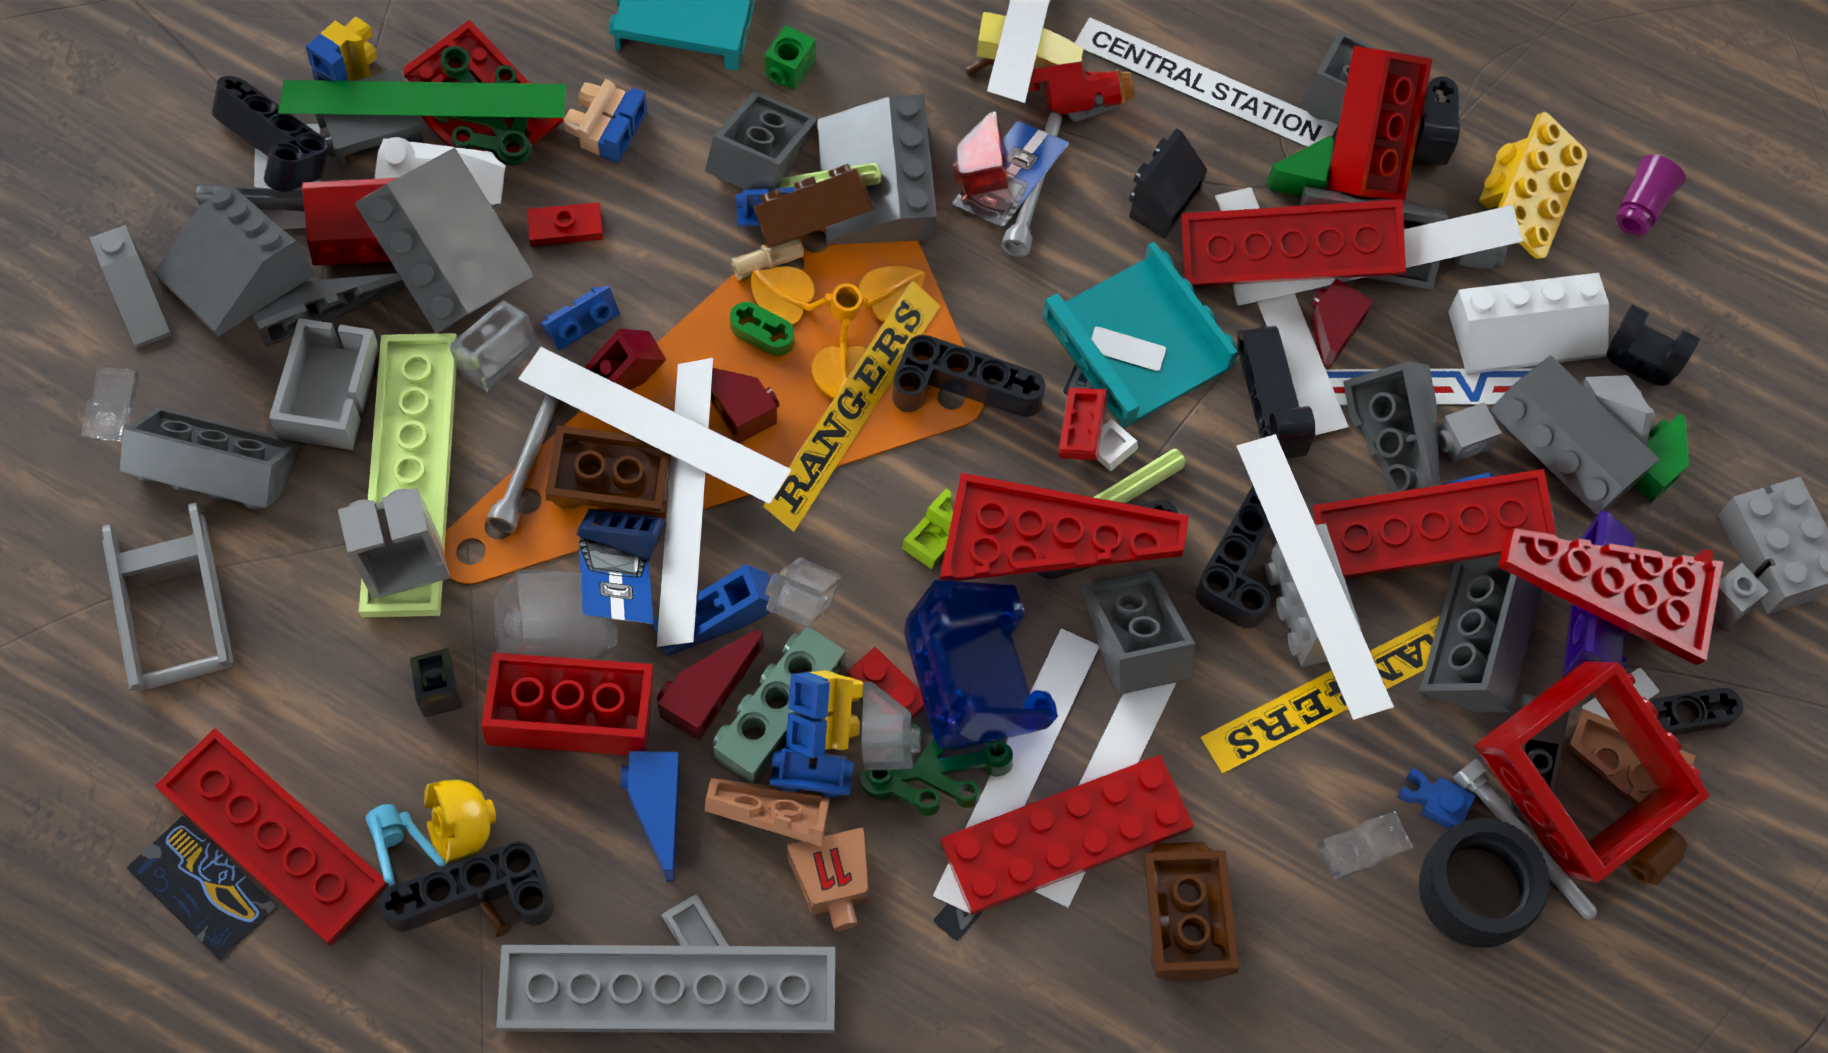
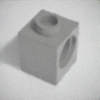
M1483 402L1445 416L1438 428V445L1444 453L1448 454L1451 462L1454 464L1492 450L1502 433L1487 405Z
M1743 563L1720 579L1714 617L1725 629L1752 610L1769 592Z

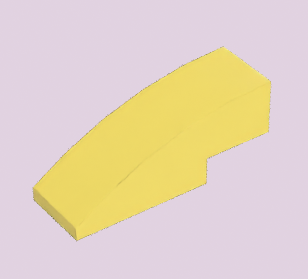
M983 12L976 57L996 58L1006 16ZM1043 28L1033 69L1081 61L1083 48L1069 39Z

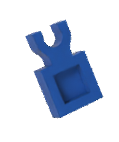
M1412 767L1406 779L1414 782L1418 787V791H1411L1403 786L1397 798L1408 803L1424 805L1421 815L1448 829L1464 822L1475 794L1440 776L1435 784L1428 781L1422 772Z

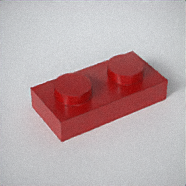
M875 646L847 671V677L863 682V693L899 728L910 723L930 704V698Z

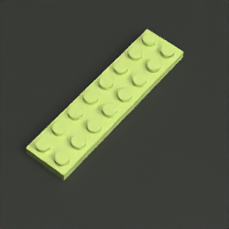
M456 333L381 335L368 500H374L375 503L382 501V497L388 496L395 490L418 488L439 533L445 553L458 338ZM361 578L359 613L362 618L440 616L443 580L373 600Z

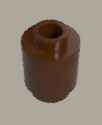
M1668 828L1627 860L1629 872L1636 880L1643 884H1659L1684 858V851L1687 849L1685 839L1673 828Z

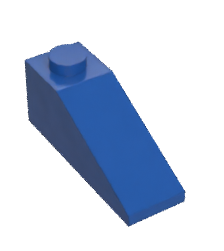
M745 564L697 593L694 642L661 646L664 654L670 656L751 625L781 607L782 605L768 573ZM659 617L654 619L652 623L657 635Z
M630 751L629 765H622L621 789H627L631 806L666 881H674L680 779L678 752Z

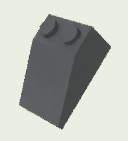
M1339 31L1317 70L1300 108L1308 111L1316 119H1326L1339 126L1354 46L1377 48Z
M754 90L714 135L704 172L716 176L722 182L731 183L746 190L768 189V193L772 192L775 188L780 187V180L783 177H787L816 126L818 118Z
M1155 571L1082 585V594L1106 670L1119 695L1193 679L1195 642Z

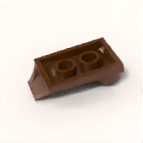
M557 425L546 488V500L552 501L563 509H574L580 505L645 512L667 511L671 455L632 435Z
M1204 842L1156 843L1150 853L1144 854L1152 942L1151 964L1155 977L1179 981L1217 979L1236 974L1239 970V959L1226 850L1214 851L1206 846Z

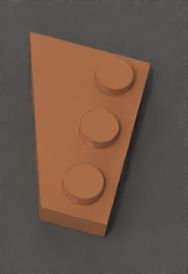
M1582 709L1578 714L1566 747L1633 804L1637 805L1658 788L1613 722ZM1680 750L1687 763L1693 765L1696 756Z
M711 778L706 794L704 811L822 847L830 797H825L815 791L786 792L777 786Z

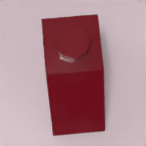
M1335 278L1328 290L1322 287L1311 303L1315 311L1310 323L1323 365L1329 370L1366 319L1374 301Z
M618 329L583 368L631 390L644 384L666 361V358L650 331Z
M713 368L710 402L738 444L777 424V408L780 405L770 387L765 389L757 377Z

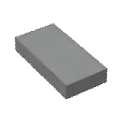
M697 893L661 914L662 919L679 946H729Z

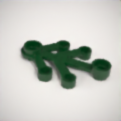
M459 46L446 48L441 54V69L443 73L450 78L457 79L459 83H477L469 71L470 57L468 52ZM452 63H459L462 65V67L456 69L451 68L449 66ZM508 65L498 67L495 71V83H516V71L514 68ZM503 74L510 75L512 79H510L509 81H503L499 77ZM434 116L441 123H448L456 119L487 126L495 134V136L474 133L467 126H459L452 132L454 147L465 149L475 147L496 152L498 159L509 166L522 165L531 156L532 145L529 138L525 136L529 117H514L510 130L502 119L503 117ZM466 135L470 139L466 142H460L457 140V137ZM515 146L518 147L520 151L517 153H510L507 151V149L509 147Z
M945 716L938 721V734L915 764L901 766L910 751L918 749L923 743L921 727L914 723H907L900 728L899 741L884 761H874L863 768L860 774V783L862 789L870 797L886 799L894 795L916 807L917 811L925 816L934 815L940 809V795L936 790L955 799L959 806L971 808L979 802V786L971 780L957 782L946 776V774L983 768L991 776L999 777L1006 775L1013 767V751L1004 741L993 740L985 745L982 751L940 759L949 745L958 741L961 737L960 720L954 716ZM947 727L955 728L952 732H947L943 729ZM909 734H913V735H916V736H917V737L914 738V739H906V738H905V736H907V735H909ZM992 754H1002V755H1001V756H993ZM884 776L885 778H884V779H876L875 777ZM919 780L932 788L917 790L905 782ZM969 791L972 792L973 795L970 797L962 796L961 793ZM925 799H931L934 801V803L926 805L923 804L922 801Z

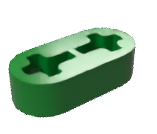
M741 302L732 308L730 312V329L735 336L774 356H783L793 349L794 328L787 320L751 302ZM753 317V323L746 322L745 325L740 324V318ZM780 332L784 333V340L779 338L776 342L772 341V335L777 336Z

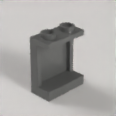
M400 69L356 80L404 82ZM315 114L319 128L327 127L329 135L323 136L329 143V158L337 156L340 168L347 166L346 155L382 144L383 139L400 137L407 138L409 142L424 143L416 116Z

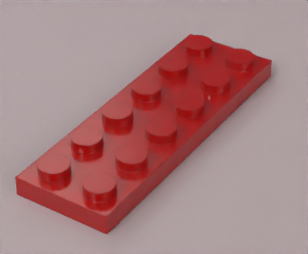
M1403 199L1182 213L1184 278L1193 287L1406 274Z
M1544 469L1312 505L1315 525L1326 523L1344 579L1501 555L1505 534L1514 528L1557 536Z
M216 728L210 731L154 785L164 797L330 947L390 886L378 872Z
M1160 754L941 838L940 844L972 916L1191 831L1194 825Z

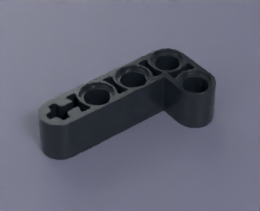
M235 76L219 78L213 101L212 115L268 157L264 174V182L268 187L277 191L288 192L302 187L304 182H315L322 177L329 143L323 136L292 114H278L279 105L245 80Z
M1277 326L1239 330L1237 333V349L1260 439L1276 434L1286 459L1306 456L1315 437L1314 414L1310 406L1299 407Z
M921 334L911 338L906 345L894 374L892 399L898 409L905 412H913L922 407L931 386L1019 416L1029 417L1035 415L1041 409L1046 384L1044 378L1033 370ZM923 355L928 357L929 359L921 361L916 359L915 357ZM959 367L964 371L957 373L951 371L950 368ZM995 379L999 384H989L985 380ZM904 386H913L917 390L909 392L902 388Z
M1253 485L1205 567L1196 589V598L1204 608L1243 628L1258 626L1263 620L1271 601L1270 593L1266 587L1244 575L1271 527L1263 507L1259 505L1260 500ZM1243 523H1251L1258 530H1248L1243 526ZM1225 553H1235L1241 560H1230ZM1208 583H1218L1223 587L1224 591H1214L1208 586ZM1242 601H1251L1256 604L1258 609H1247Z
M520 841L500 846L392 885L384 890L378 902L379 910L387 924L392 929L400 932L418 928L478 906L485 900L492 901L508 894L519 919L527 925H541L549 919L553 910L552 899L536 853L530 845ZM518 858H526L530 861L529 866L522 872H513L509 869L511 863ZM486 872L491 875L489 881L483 886L475 887L470 884L472 877L477 873ZM445 886L451 889L450 894L442 901L430 899L432 892L438 887ZM417 895L421 896L425 904L424 907H419V902L416 898ZM531 895H538L543 898L541 905L534 910H527L522 907L523 901ZM404 902L405 912L397 915V904Z

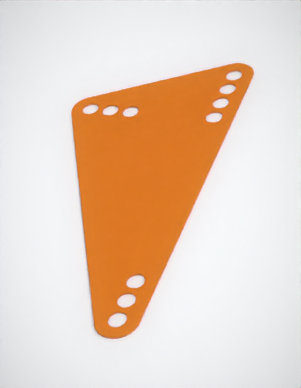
M825 228L817 230L826 234ZM805 235L797 237L795 239H799L802 243L803 237ZM918 241L828 245L825 250L816 253L808 251L803 246L804 256L802 259L804 261V268L802 271L811 278L815 289L813 299L808 304L824 298L826 293L833 294L834 289L843 283H850L859 288L862 278L871 270L880 267L903 266L918 269L925 273L922 289L940 305L923 335H929L965 347ZM733 274L657 342L666 361L644 384L630 391L674 412L678 364L713 358V368L757 377L765 389L770 387L779 401L780 407L777 408V424L739 444L789 468L833 401L816 385L811 370L813 359L822 348L826 346L840 348L842 322L836 320L831 315L829 310L830 304L821 306L813 311L803 310L801 320L797 324L792 325L794 328L793 349L783 356L770 355L738 338L730 329V312L736 304L741 302L756 304L751 288V276L738 281L735 274ZM860 305L858 315L850 321L847 348L862 346L867 349L884 322L874 316L872 307L865 309ZM753 317L740 318V324L745 325L746 322L753 323ZM780 332L777 336L772 335L773 342H776L779 338L784 340V333ZM923 355L915 357L916 359L921 361L929 359L928 357ZM959 367L950 368L951 371L957 373L964 371ZM892 380L837 467L966 426L977 419L983 410L984 404L965 397V402L961 407L946 409L938 401V394L942 389L931 386L922 407L913 412H905L898 409L893 403ZM904 386L902 388L909 392L917 390L913 386ZM710 402L708 429L737 443ZM579 411L564 425L628 434L583 411ZM555 433L541 445L523 489L534 490L540 495V507L530 514L519 512L521 517L515 532L503 539L491 538L486 533V518L491 506L497 504L498 500L503 499L514 473L513 470L446 530L444 555L450 575L449 579L461 584H478L579 551V536L576 534L589 508L651 515L666 519L667 511L656 513L580 505L574 509H563L552 501H547L546 488ZM705 472L703 511L751 495ZM466 540H478L485 547L483 559L473 565L462 563L457 557L459 545Z

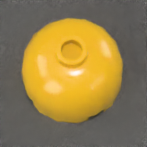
M444 780L427 784L424 794L425 809L433 808L432 821L426 822L432 846L445 859L446 863L463 860L475 855L484 847L490 835V824L496 822V812L492 800H485L482 792L476 786L463 780Z

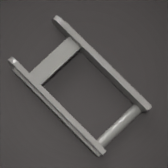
M197 502L188 505L194 535L120 553L119 542L113 525L108 524L102 527L104 537L102 542L129 690L135 689L137 692L234 667L235 662L206 518L202 515ZM199 559L217 655L142 674L125 577Z

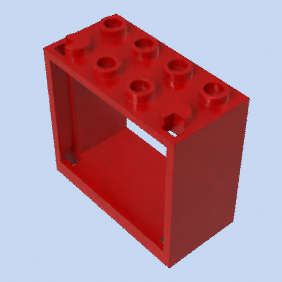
M1584 661L1473 745L1547 852L1569 877L1596 884L1710 797V794L1703 786V781L1699 777L1701 775L1700 771L1692 764L1687 763L1680 753L1682 747L1678 739L1671 732L1664 730L1657 720L1659 714L1655 706L1639 694L1634 686L1636 682L1634 676L1628 674L1618 662ZM1590 693H1593L1658 788L1587 842L1521 746Z

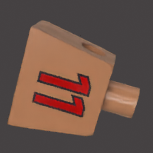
M863 827L823 836L822 847L804 841L788 844V861L811 914L816 915L829 912L834 931H844L856 927L858 923L853 906L868 901V878Z

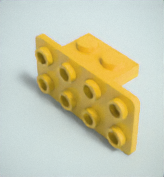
M1543 112L1536 116L1527 138L1505 144L1496 154V162L1490 175L1484 182L1485 187L1479 201L1487 209L1496 206L1501 208L1513 205L1523 241L1518 243L1535 259L1545 258L1548 254L1586 161L1587 151L1547 112Z

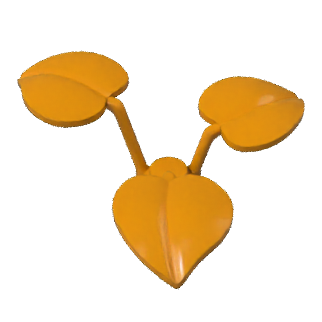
M782 266L767 270H753L751 274V288L758 306L787 320L791 325L797 324L801 320L803 310L813 311L821 306L830 304L829 310L831 315L836 320L842 322L840 348L836 346L822 348L813 359L811 371L814 382L819 389L834 399L866 351L862 346L847 348L849 323L858 315L860 305L865 309L872 307L874 316L880 321L885 322L912 280L922 288L925 273L918 269L903 266L880 267L868 272L860 281L859 288L850 283L840 284L834 289L833 294L826 293L824 298L812 304L808 303L811 302L814 296V284L804 271L795 267Z

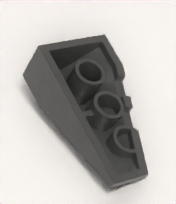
M398 273L305 281L253 314L252 319L265 346L268 347L294 336L299 318L327 322L404 290V283Z

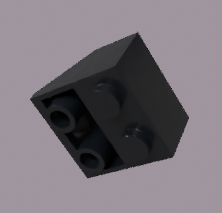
M1177 128L1168 140L1162 138L1159 141L1152 155L1154 158L1149 165L1144 162L1140 166L1133 180L1137 185L1129 197V201L1132 202L1129 217L1164 238L1167 237L1181 218L1182 213L1187 210L1202 190L1208 170L1184 133Z

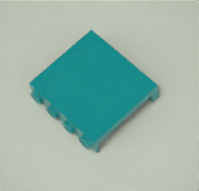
M617 0V7L619 9L617 14L611 15L609 35H614L615 50L621 51L623 40L628 39L724 56L725 69L738 71L756 0Z

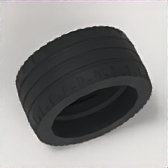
M1492 818L1468 820L1445 832L1427 853L1419 875L1420 900H1422L1425 913L1428 914L1434 926L1439 928V931L1443 932L1445 936L1452 938L1453 941L1476 948L1499 946L1520 936L1540 916L1549 896V869L1538 845L1527 834L1523 833L1521 829L1510 825L1508 822ZM1462 849H1482L1497 855L1511 868L1519 885L1520 901L1518 907L1510 916L1502 919L1484 918L1467 910L1455 898L1448 884L1447 865L1450 858L1457 851Z

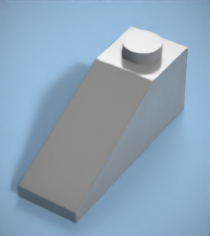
M123 225L90 237L104 276L135 348L137 349L172 336L127 226Z

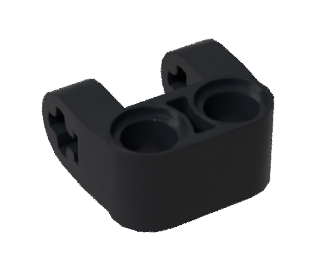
M1441 76L1432 79L1427 86L1413 162L1446 165L1457 146L1460 134L1459 89L1455 81ZM1437 90L1443 91V96L1446 97L1444 102H1438L1440 96L1436 93Z
M1632 304L1610 343L1606 354L1607 358L1617 367L1651 384L1667 386L1685 367L1695 351L1700 338L1682 330L1676 340L1644 325L1649 312Z

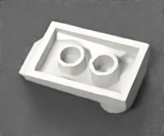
M400 137L383 139L378 151L374 179L398 178L454 147L409 142ZM455 147L494 210L500 208L506 165L501 163L494 156L493 152Z

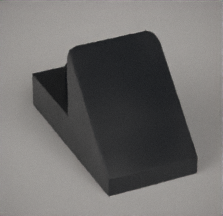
M449 648L410 658L415 697L424 717L463 707Z

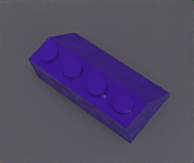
M1601 510L1580 539L1591 540V544L1601 546L1610 543L1634 547L1635 536L1609 512ZM1571 603L1562 678L1584 661L1618 662L1626 670L1627 655L1622 654L1623 642L1627 641L1630 632Z

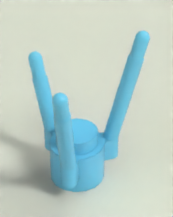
M385 804L374 808L367 814L365 819L375 841L383 878L390 886L396 883L387 848L395 846L403 840L405 829L440 868L446 866L444 859L415 826L408 811L399 814L395 805Z

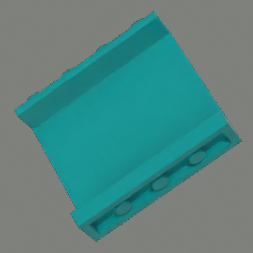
M1155 242L1148 244L1144 260L1064 302L1058 293L1045 299L1042 314L1043 320L1093 388L1106 389V406L1123 429L1231 370L1238 352L1233 338L1229 334L1223 333L1217 325L1211 309L1201 304L1195 296L1191 283L1179 275L1174 268L1170 255L1165 251H1161ZM1095 327H1101L1165 346L1166 352L1160 370L1154 371L1104 356L1091 339Z

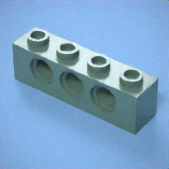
M808 625L800 635L794 633L789 638L782 651L784 656L778 664L771 663L766 668L759 681L762 685L754 695L749 693L743 698L736 710L738 714L736 719L730 726L727 724L723 725L713 739L715 761L747 783L756 784L772 763L774 751L780 752L786 744L788 713L795 712L788 709L790 672L795 668L802 667L809 672L828 670L838 674L845 665L846 650ZM772 698H782L787 702V705L781 709H773L767 703ZM751 728H758L764 732V735L757 740L747 739L743 734Z

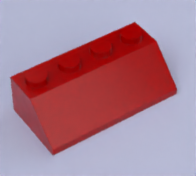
M1354 46L1338 132L1336 134L1334 154L1329 171L1328 190L1358 196L1392 200L1403 199L1405 201L1433 61L1432 58Z
M397 178L302 183L307 242L313 266L390 261L354 203Z
M493 652L481 724L486 745L629 755L630 751L647 752L651 722L653 664Z

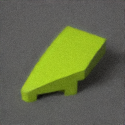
M945 489L928 507L925 517L903 540L901 549L930 569H933L945 554L953 514L951 506L952 495L948 489Z

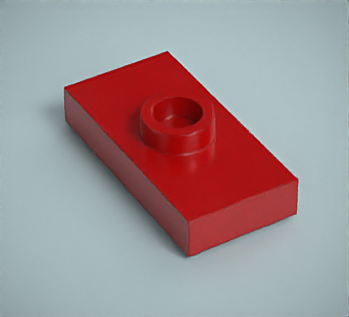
M599 202L527 209L530 246L603 240Z
M1069 387L1058 450L1061 459L1097 461L1107 401L1106 389Z

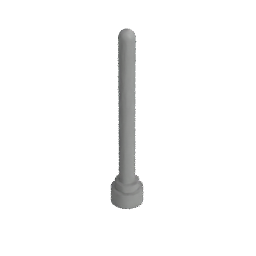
M1052 112L1049 115L1044 132L1055 137L1058 136L1062 123L1060 113ZM1045 175L1021 204L1016 223L1005 231L1001 246L1006 253L1012 256L1023 257L1029 254L1033 241L1029 227Z
M547 393L544 396L503 499L498 500L497 504L491 506L486 518L487 524L500 532L513 533L519 523L521 516L519 514L520 508L517 504L559 402V399Z
M1474 759L1452 778L1455 783L1471 793L1475 792L1498 820L1516 826V828L1521 829L1523 833L1527 834L1530 839H1533L1534 843L1538 845L1540 852L1542 851L1544 859H1546V865L1549 869L1548 873L1550 874L1549 879L1584 919H1594L1597 915L1596 907L1487 783L1489 780L1485 775L1487 770L1478 759Z

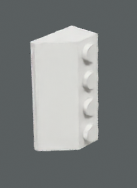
M1599 273L1460 289L1448 311L1466 374L1537 366L1549 356L1554 357L1559 363L1607 356L1609 302Z

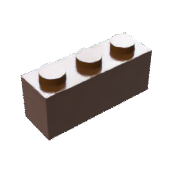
M845 164L829 170L830 178L816 182L815 177L812 176L793 183L796 191L782 195L781 190L777 189L761 195L762 203L753 206L768 248L872 211L874 207L860 168L851 170L849 164Z

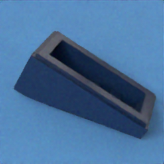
M589 508L576 535L650 561L660 541L666 519L651 515Z

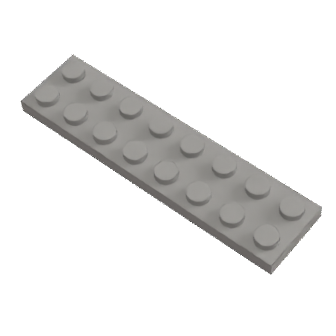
M502 945L496 1029L498 1032L834 1033L835 947Z

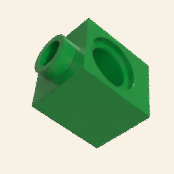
M785 25L764 55L765 76L778 85H786L796 90L816 60V39Z

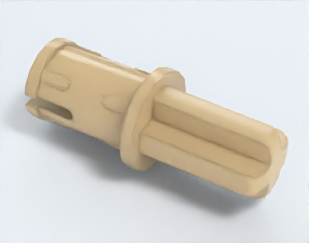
M792 239L770 248L763 244L760 246V249L731 258L730 261L735 277L740 281L750 277L753 270H767L802 258L804 256V249L799 239Z

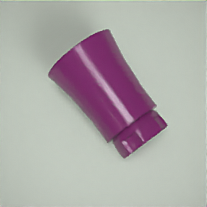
M1643 156L1639 161L1629 190L1619 206L1620 211L1615 217L1618 227L1628 234L1646 235L1651 226L1656 223L1668 202L1685 183L1686 175L1682 168L1663 156Z

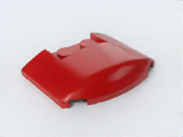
M470 19L403 67L404 76L408 82L459 83L457 79L446 76L441 69L442 52L448 47L459 46L464 48L469 54V71L477 83H495L496 69L502 65H508L516 71V83L531 84ZM452 63L449 67L456 69L462 67V65ZM503 74L499 77L503 81H509L510 79H512V77L507 74ZM421 116L429 128L449 147H454L452 132L459 126H467L474 133L495 136L490 127L456 119L448 123H441L434 116ZM503 117L502 119L511 130L514 117ZM529 117L525 136L529 138L531 145H534L562 124L564 118ZM466 135L457 137V140L460 142H466L470 139ZM512 146L509 147L507 151L510 153H517L520 151V149L518 147ZM472 147V148H471L472 150H480V151L493 152V151H488V150L479 149V148H475V147ZM493 152L494 156L498 159L496 152Z

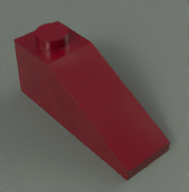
M758 629L753 630L682 670L673 682L667 681L657 696L660 718L700 741L763 649V632Z

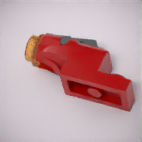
M1081 61L1033 69L1028 92L1040 90L1039 83H1043L1048 110L1058 112L1061 115L1067 114L1074 122L1117 108L1118 104L1123 105L1126 104V100L1134 99V85L1129 71L1122 72L1120 69L1110 72L1085 71L1086 75H1083Z

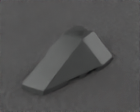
M1406 361L1343 381L1350 418L1355 427L1360 428L1368 443L1366 446L1371 456L1376 457L1385 473L1384 480L1390 491L1393 493L1440 485L1437 404L1429 365Z

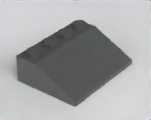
M924 95L888 96L817 119L821 171L832 170L845 164H849L851 167L876 163L881 169V182L876 185L866 186L874 209L825 227L827 245L934 240L937 216Z
M455 147L354 203L436 333L444 331L535 276Z
M233 186L217 191L208 201L200 205L154 271L156 277L218 337L314 276L297 241Z

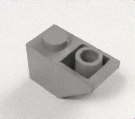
M1628 375L1585 377L1584 387L1647 445L1649 432L1655 426V413L1642 397L1641 391L1636 388Z

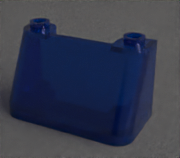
M934 580L906 619L904 630L906 644L936 744L941 749H962L1047 729L1058 717L1056 703L1050 693L1035 690L1030 694L1011 635L1024 617V606L1020 601L1015 585Z

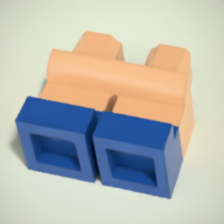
M608 79L604 80L602 86L585 82L579 92L578 101L579 105L589 109L586 114L569 109L563 121L564 129L566 132L579 138L582 149L619 164L632 141V136L637 132L647 113L645 91L632 87L630 92L616 88L614 83Z

